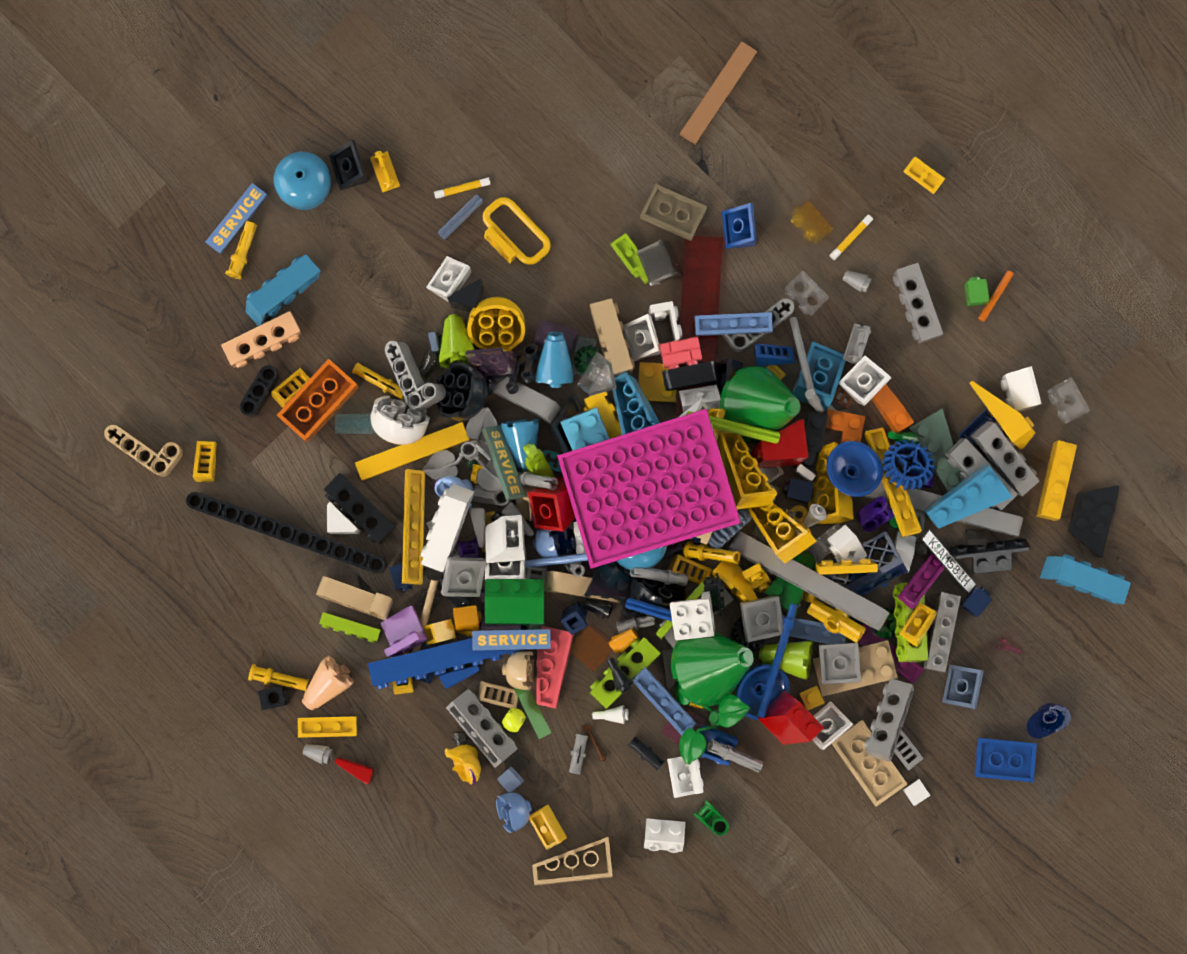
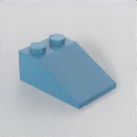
M812 341L806 357L814 390L820 399V404L824 411H826L833 401L846 361L843 360L844 354ZM801 369L792 393L798 400L810 405L805 397L807 390Z

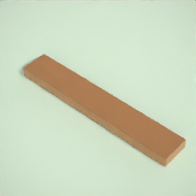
M741 41L680 132L682 137L696 145L757 54L755 49Z

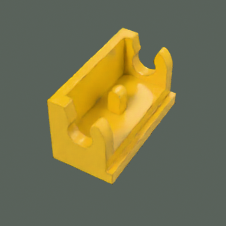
M914 157L903 171L932 194L937 191L945 180L944 177L917 157Z

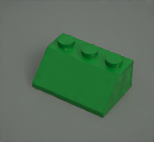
M486 579L485 624H544V579Z

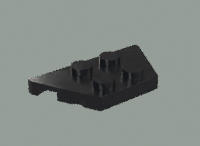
M576 393L570 395L549 425L563 454L572 451V448L561 425V421L585 412Z
M1120 486L1082 492L1076 495L1067 531L1074 537H1077L1085 547L1092 550L1099 558L1103 556Z
M617 561L598 566L584 596L590 597L594 595L601 596L603 599L613 598L624 601L630 592V584L633 579L630 575V570L622 567Z

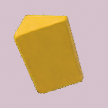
M919 602L899 634L917 647L935 620L936 611Z
M549 805L530 814L529 820L546 850L567 839Z

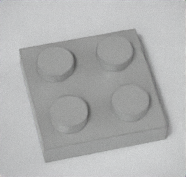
M447 557L441 594L443 596L480 597L486 560L484 558Z
M776 595L740 603L745 640L747 642L782 634L784 626L782 625L783 620L779 596Z
M858 643L819 645L821 684L861 682Z

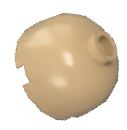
M531 651L513 653L508 658L507 664H503V675H506L507 682L516 689L530 690L532 687L528 686L529 682H533L534 660H530V655H533Z

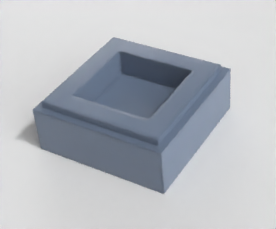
M437 332L428 333L432 352L440 353L441 335Z
M512 766L497 778L508 793L512 792L524 781Z

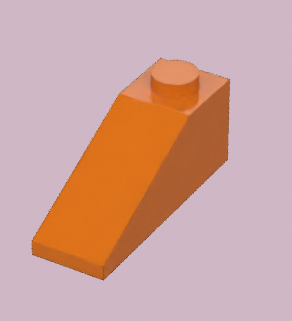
M887 384L872 398V401L892 431L899 433L914 423L905 407Z

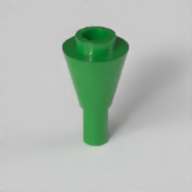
M890 431L888 433V437L896 442L899 441L901 443L902 440L906 439L907 443H909L913 439L914 444H917V435L914 432L897 433Z

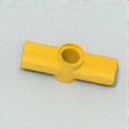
M814 599L808 608L807 613L823 622L829 632H839L856 643L859 642L866 630L865 627L851 620L848 614L837 608L833 609L818 599Z

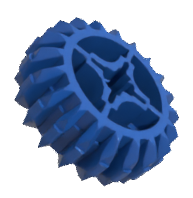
M904 439L901 443L899 441L895 442L894 446L891 445L888 451L885 452V458L882 460V463L885 465L882 469L887 471L885 477H891L890 483H897L896 488L902 485L903 490H907L908 486L911 491L916 487L920 489L923 484L926 485L929 479L932 478V472L935 470L933 466L934 459H930L932 452L926 453L927 446L921 448V442L915 445L913 439L909 443ZM909 460H911L910 466L906 470L907 463L909 462ZM912 474V475H914L915 477H909V476H906V475Z

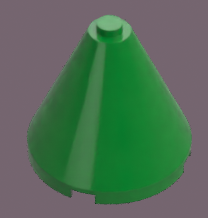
M749 366L736 371V375L726 382L721 393L720 409L725 410L723 419L779 432L800 410V403L793 393L774 372L764 367ZM741 435L745 443H760L762 441Z
M716 631L714 636L678 640L671 656L673 679H677L681 687L679 689L680 693L691 703L703 707L718 705L724 696L732 694L753 663V654L747 647Z

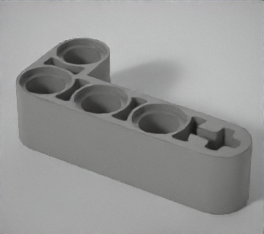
M782 299L764 312H772V317L775 320L772 324L773 329L790 317L794 310V304L790 299ZM782 305L784 307H789L787 311L784 310L780 313V315H778V312L781 310ZM751 333L722 335V337L732 350L742 352L767 333H759V335H752ZM737 338L743 339L744 346H736L734 340Z
M389 341L385 346V354L407 405L411 409L425 410L444 399L446 389L442 384H424L409 346L404 342Z
M496 371V372L494 373L493 377H495L497 374H499V372ZM506 377L494 386L493 393L537 415L548 424H551L561 410V407L555 401L519 382L516 383L519 387L518 392L509 394L506 389L509 377Z

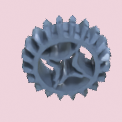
M746 508L737 509L741 520L740 524L713 531L708 543L714 548L720 549L752 519Z

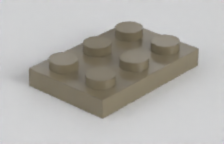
M655 184L640 215V219L692 241L708 206Z

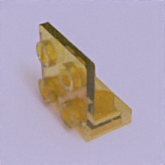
M807 201L800 208L798 206L794 208L791 221L797 228H801L805 232L804 236L810 243L813 242L816 245L833 231L830 224L810 201Z

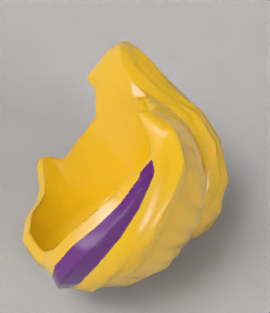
M467 744L459 745L453 749L446 748V757L451 758L454 763L452 770L456 771L463 781L475 785L481 773L478 750Z

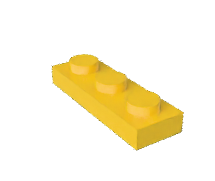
M861 558L859 562H852L851 559H841L839 563H833V560H822L821 563L815 564V571L820 575L878 572V564L869 558Z
M357 716L298 718V738L357 736Z

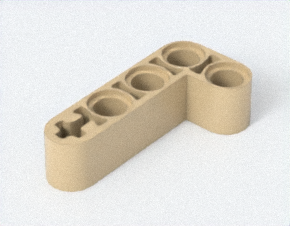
M110 425L104 431V436L109 442L161 477L168 476L183 456L182 448L173 442L166 443L157 454L116 425ZM112 432H116L119 436L122 437V439L119 440L112 435ZM129 441H134V448L132 450H127L126 448ZM176 447V455L170 457L169 449ZM144 452L150 453V458L147 461L142 460ZM160 463H165L166 465L163 472H158L157 470Z
M546 571L545 591L586 597L584 594L592 578ZM594 595L587 597L592 599L621 603V600H615L613 598L603 599L601 598V596Z
M324 576L316 593L321 598L382 620H387L393 604L392 598L380 593L373 594Z

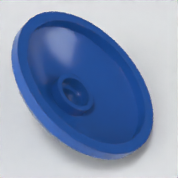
M847 441L837 445L828 456L827 474L832 484L842 493L853 497H862L872 493L879 486L883 476L882 464L878 455L869 446L856 441Z
M771 664L753 667L745 673L737 685L735 696L750 706V710L745 715L750 719L758 720L757 714L771 671ZM780 668L769 705L783 691L790 692L789 680Z

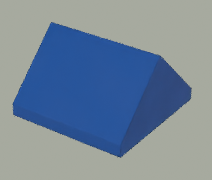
M753 203L722 211L725 248L755 246L757 239Z

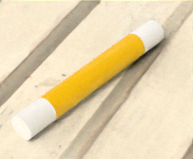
M489 177L434 191L435 198L438 199L491 184Z
M867 215L829 256L836 260L870 224L873 218Z

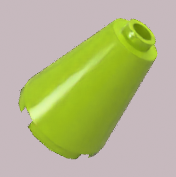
M451 314L444 321L439 363L441 367L449 369L448 365L454 362H463L472 366L477 363V355L468 337L464 318L458 314Z
M813 642L787 643L780 669L801 679H808L812 664ZM778 644L764 645V648H760L759 660H762V664H773Z

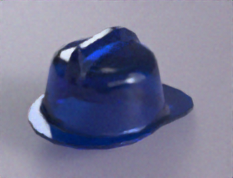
M1046 703L1029 718L1026 725L1027 732L1031 737L1039 739L1061 731L1069 724L1071 714L1064 706Z

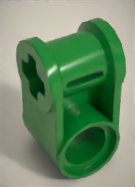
M706 800L704 806L698 812H694L693 815L718 836L725 835L729 830L728 822ZM722 821L725 823L726 827L723 832L715 830L716 822Z

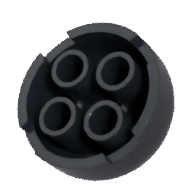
M454 362L448 365L449 369L444 375L440 374L436 384H442L446 389L444 399L436 404L441 416L456 421H465L475 417L484 407L488 395V385L485 376L478 368L463 362Z
M633 577L630 584V597L632 599L670 609L671 602L685 601L689 594L686 593L684 586L670 584L666 588H662L664 582Z

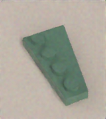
M943 409L909 428L910 432H914L917 435V443L921 442L920 447L927 446L925 452H932L930 459H934L935 473L946 492H949L964 481L960 476L961 472L957 467L953 468L947 462L948 457L945 453L954 444Z

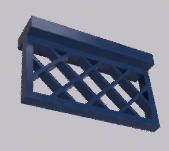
M887 531L861 544L864 550H870L868 558L878 564V572L860 573L861 576L856 581L850 580L853 573H848L846 579L839 578V574H834V576L823 574L822 576L835 583L836 581L843 582V587L859 596H863L905 574L908 570ZM886 538L887 544L885 549L877 547L878 542ZM875 551L883 553L880 561L872 559ZM887 554L895 555L897 558L889 563L884 562Z

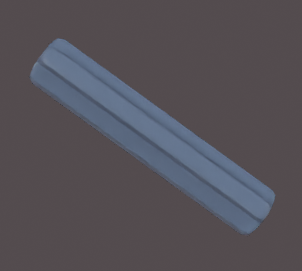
M476 194L438 231L439 236L446 239L483 203L482 198Z

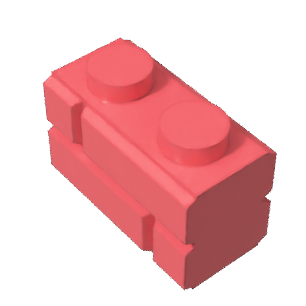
M698 337L660 344L663 368H668L669 370L679 368L680 365L685 364L687 366L695 365L702 361Z

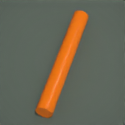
M1007 270L989 302L979 315L978 319L985 322L1013 277V272Z

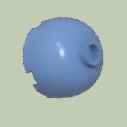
M538 529L533 540V548L542 558L567 555V551H563V545H567L564 531Z
M513 792L497 796L499 798L496 799L499 818H503L506 823L503 825L505 830L512 833L523 828L528 823L531 805L529 801H525L520 794Z

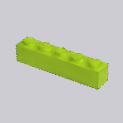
M324 612L319 623L324 628L329 629V627L334 628L333 631L336 632L345 631L346 635L352 636L354 634L357 635L356 638L362 640L367 638L372 643L378 642L382 631Z

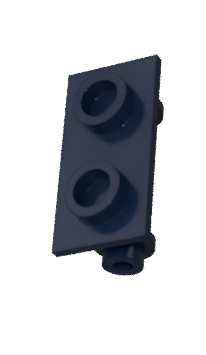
M985 409L958 436L960 439L966 438L975 446L976 443L971 438V435L987 421L997 423V420L993 416L991 417Z

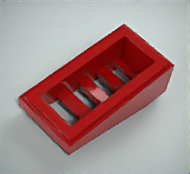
M340 757L335 759L334 763L363 783L370 784L374 768Z

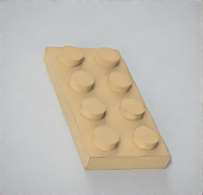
M888 640L858 647L861 682L821 684L820 657L813 658L822 697L888 681L890 678H898Z
M861 720L846 730L831 744L874 806H878L905 787L907 783L892 761L888 762L868 756L864 746L867 737L871 736V731L864 721Z

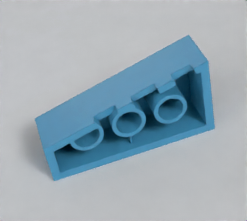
M306 254L302 257H296L291 262V266L287 269L285 267L282 268L274 279L266 280L262 284L261 289L258 291L254 290L247 296L246 313L258 326L264 324V320L269 316L272 318L276 316L282 307L281 305L291 303L296 297V292L301 294L320 277L321 271Z
M627 372L610 379L622 435L660 423L637 379Z
M985 464L927 507L924 512L939 529L1013 497L993 469Z
M1066 554L1063 557H1046L1040 578L1056 580L1055 583L1062 586H1075L1074 590L1088 594L1091 592V596L1114 604L1124 605L1131 582L1124 580V576L1119 574L1110 575L1108 570L1100 567L1094 569L1091 567L1092 564L1085 561L1076 562L1074 561L1075 557Z

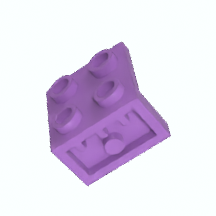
M409 606L381 622L390 646L384 650L387 657L400 656L429 640L414 606Z

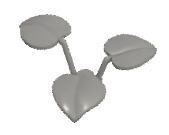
M488 407L483 408L475 417L469 420L466 427L467 436L476 440L465 442L461 446V453H459L457 461H455V456L450 451L442 450L431 456L428 463L424 466L423 471H425V474L434 480L446 476L456 477L458 475L456 465L460 463L462 457H465L467 460L475 459L483 467L477 473L479 486L486 491H503L492 459L485 465L479 459L478 449L475 446L480 440L486 442L482 429L498 426Z

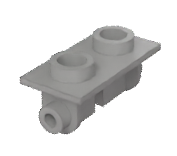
M854 324L843 360L856 365L862 359L869 334H871L870 327Z

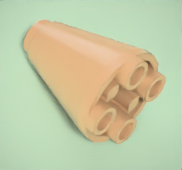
M326 656L320 662L307 687L302 703L308 709L314 710L350 688L354 683L349 676L350 670L345 665H338L331 656Z

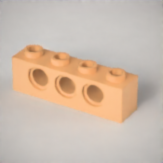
M289 311L221 346L230 365L233 368H242L248 364L247 361L253 358L258 360L265 356L264 353L270 350L272 352L276 351L286 342H295L302 333L293 314ZM278 329H284L283 336H275V332ZM261 337H266L267 343L263 346L258 345V340ZM243 346H250V351L247 354L241 353Z

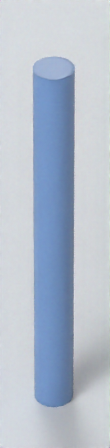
M586 553L526 560L525 566L526 568L581 562L588 561Z

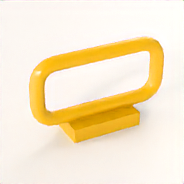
M498 198L484 210L483 221L488 227L484 238L509 264L517 257L522 263L533 265L550 251L551 243L547 235L510 198ZM507 205L543 242V248L533 257H527L490 219L491 213L499 206Z

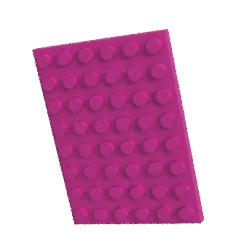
M707 409L557 456L590 568L741 523Z

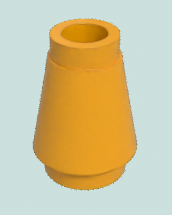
M630 628L611 637L609 645L616 654L623 653L638 638V634L633 628Z

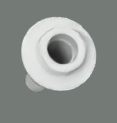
M812 504L803 524L809 528L826 519L825 509L818 504Z
M622 705L605 711L593 712L592 716L593 719H605L625 724V721L629 720V711Z

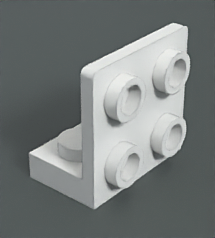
M673 301L650 305L649 314L651 318L655 319V321H661L666 319V316H669L673 341L681 339V325H677L676 322L679 317L678 308L673 306Z
M717 385L679 391L683 413L697 401H702L712 409H720V395Z
M710 591L702 592L701 599L670 603L675 640L714 636L715 622Z

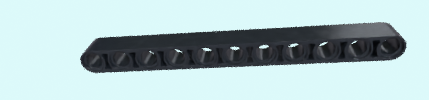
M191 492L186 497L188 507L196 511L375 574L383 573L386 569V561L372 553L198 492ZM199 496L200 504L193 506L192 499ZM216 502L219 508L216 512L212 513L210 506ZM231 509H235L237 512L236 517L233 519L228 517V512ZM253 515L255 522L252 525H247L246 518ZM270 521L273 523V528L271 531L266 532L264 525ZM285 528H290L291 535L288 538H283L282 531ZM308 534L309 542L304 545L301 544L300 537ZM324 540L327 542V548L324 551H320L318 544ZM339 547H344L346 550L343 557L336 555V550ZM358 553H362L364 556V560L360 564H356L354 561V557ZM380 560L382 567L379 570H374L372 568L373 561Z

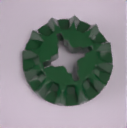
M592 345L581 347L574 357L576 369L586 376H593L599 373L605 363L604 354L599 348ZM587 354L590 358L596 357V359L592 362L593 365H590L589 363H582L587 359Z
M889 608L883 609L889 612L886 620L891 622L887 626L882 625L880 630L871 627L875 635L884 639L895 635L897 627L894 611Z

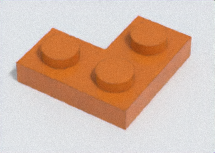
M827 409L826 415H828L825 429L842 432L840 444L847 441L861 442L865 416Z

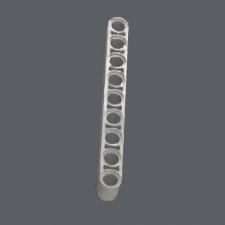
M882 481L872 493L862 496L873 500L882 496L889 503ZM909 487L907 488L914 510H920L925 513L924 510L942 497L941 495L918 489L911 491ZM987 508L957 522L1019 537L1023 517Z
M738 531L729 546L731 551H738L741 557L754 564L759 563L765 570L876 630L881 629L889 615V612L793 559L784 564L772 548Z

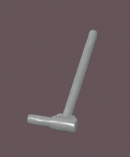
M791 317L790 324L807 390L805 397L816 412L822 414L824 409L814 390L797 317Z

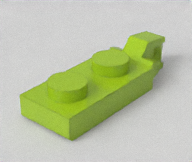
M626 233L610 244L635 278L640 276L645 284L652 280V277L647 272L650 269L648 262Z
M528 443L523 446L527 455L524 463L529 472L533 475L555 478L543 452L537 449L534 444Z

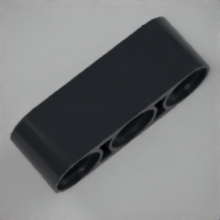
M716 361L662 371L666 391L720 381Z
M266 365L260 369L241 401L240 410L245 416L252 418L259 414L278 382L279 373L273 366ZM267 371L274 372V376L270 380L265 379ZM258 387L264 388V393L261 396L255 395ZM247 404H254V410L247 413L245 411Z

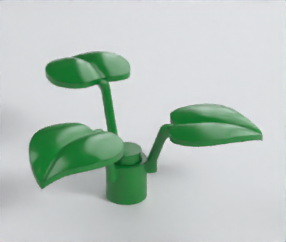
M677 681L674 692L675 698L678 703L688 705L690 701L680 693L679 689L681 687ZM728 694L721 699L718 706L719 711L711 707H703L711 712L709 721L712 725L699 728L697 731L689 728L682 734L679 748L683 760L690 765L704 753L707 743L705 736L700 732L710 729L716 730L717 726L722 728L734 726L747 714L750 706L745 704L739 697Z

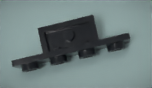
M1014 538L1007 541L996 540L990 543L977 542L973 545L959 544L955 547H950V552L954 559L972 557L973 574L1012 570L1011 553L1030 550L1029 543L1023 538Z

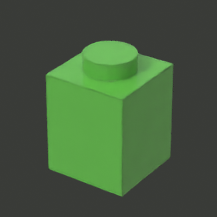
M980 277L969 278V281L964 284L967 307L986 305L989 302L986 279H980Z

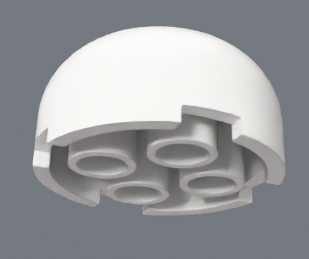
M390 395L377 398L371 412V425L378 436L398 445L412 444L423 437L430 417L426 414V409L409 408L407 413L404 414L407 404L405 398L403 400L390 399Z

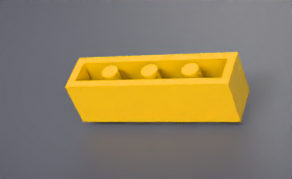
M1060 440L1053 443L1036 517L1052 521L1060 519L1077 448L1076 444Z

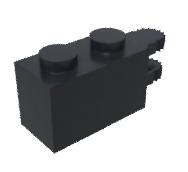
M809 411L806 415L804 426L808 458L802 462L806 467L813 465L816 455L821 452L828 418L826 414Z

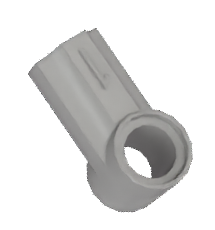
M475 485L473 502L506 507L512 500L500 503L498 496L500 493H504L503 491H486L479 485Z

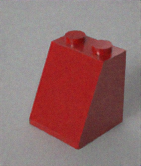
M799 420L780 430L778 443L762 440L752 449L750 455L757 460L759 468L798 466L808 458L804 420Z
M557 477L558 485L552 484V486H557L555 490L537 487L528 491L535 528L563 532L574 520L575 514L564 477Z
M783 691L768 706L765 718L757 717L783 745L811 742L824 728L797 699L786 691Z

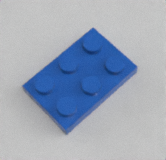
M977 738L974 777L1034 783L1037 744Z

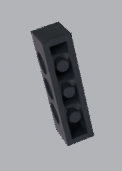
M340 473L323 489L326 492L325 497L332 504L336 501L340 505L339 510L346 517L350 515L354 519L352 523L359 530L364 528L368 532L366 536L373 543L377 541L381 544L396 528ZM343 492H349L350 498L346 502L340 500V495ZM357 505H362L364 509L360 515L354 514V508ZM375 518L377 520L375 528L368 527L367 522L369 519Z

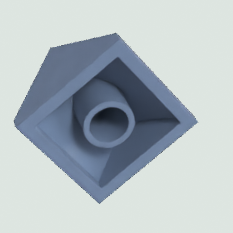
M950 665L942 702L976 709L984 671Z

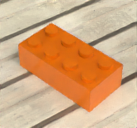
M328 359L283 407L277 416L305 442L309 443L355 393L359 386Z

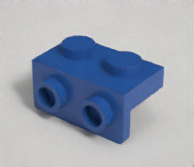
M715 729L700 732L705 736L707 743L701 757L714 760L720 765L725 764L729 766L730 760H724L721 756L707 751L708 743L713 739L721 744L731 745L735 749L739 738Z

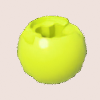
M510 708L502 721L503 727L507 731L518 732L526 716L520 709Z

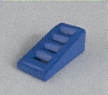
M754 344L756 366L795 363L792 347Z
M472 666L438 676L444 687L449 689L479 672L480 668L479 666Z

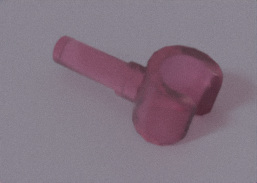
M998 639L1005 643L1004 648L996 646L998 650L1006 649L1020 655L1022 654V650L1007 644L1005 639Z

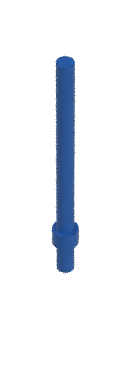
M791 603L787 617L784 618L782 623L784 627L757 716L765 718L791 628H794V617L798 605Z

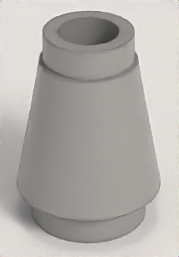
M849 270L845 272L843 281L859 292L867 293L872 283L869 275Z
M306 744L303 749V755L324 765L331 762L333 749H330L329 746Z

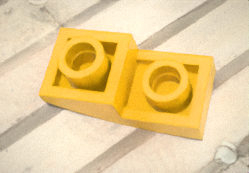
M759 563L742 572L744 578L756 592L766 591L773 583L768 573Z

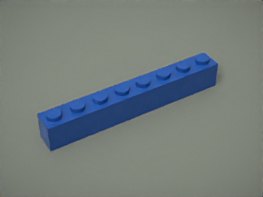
M520 626L507 630H520ZM472 638L368 663L372 685L377 686V689L389 687L388 683L396 681L398 685L408 682L407 678L414 676L418 680L426 678L427 673L431 672L439 675L446 673L445 669L453 667L455 671L465 668L464 664L472 662V666L483 664V660L491 658V661L503 659L502 655L509 653L511 656L513 653L521 650L472 651Z

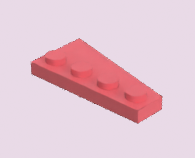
M542 626V629H550L551 649H537V704L557 709L574 634L571 635L568 631Z

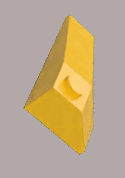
M971 381L969 384L1007 436L1022 450L1036 433L1032 428L1035 426L1028 416L1024 418L1021 413Z
M836 442L822 446L821 452L818 454L815 468L817 476L816 481L813 482L814 491L812 499L808 503V511L812 504H818L825 509L827 517L815 525L841 524L854 520L851 496L839 491L832 484L827 474V459L831 451L838 445Z
M721 561L711 572L715 578L716 573H718L719 580H723V585L742 603L758 599L750 583L742 574L743 570L739 567L740 562L735 564Z

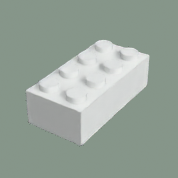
M452 484L449 489H445L438 502L440 507L435 512L432 520L434 524L426 538L428 540L427 544L421 552L420 557H423L422 565L444 572L447 557H452L474 491L456 484Z

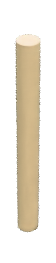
M431 579L420 619L422 626H426L428 623L438 585L437 580ZM422 644L413 648L412 653L420 651Z

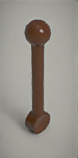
M585 725L583 729L585 732L588 733L594 747L596 748L599 754V760L602 762L605 761L606 755L602 753L592 732L590 731L591 726Z

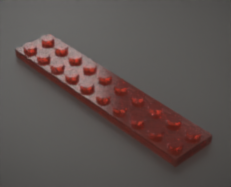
M694 236L692 241L684 238L680 310L682 336L679 340L698 337L702 361L698 362V364L716 361L718 335L695 336V316L719 315L723 237ZM715 382L677 389L675 418L683 414L679 391L715 385Z

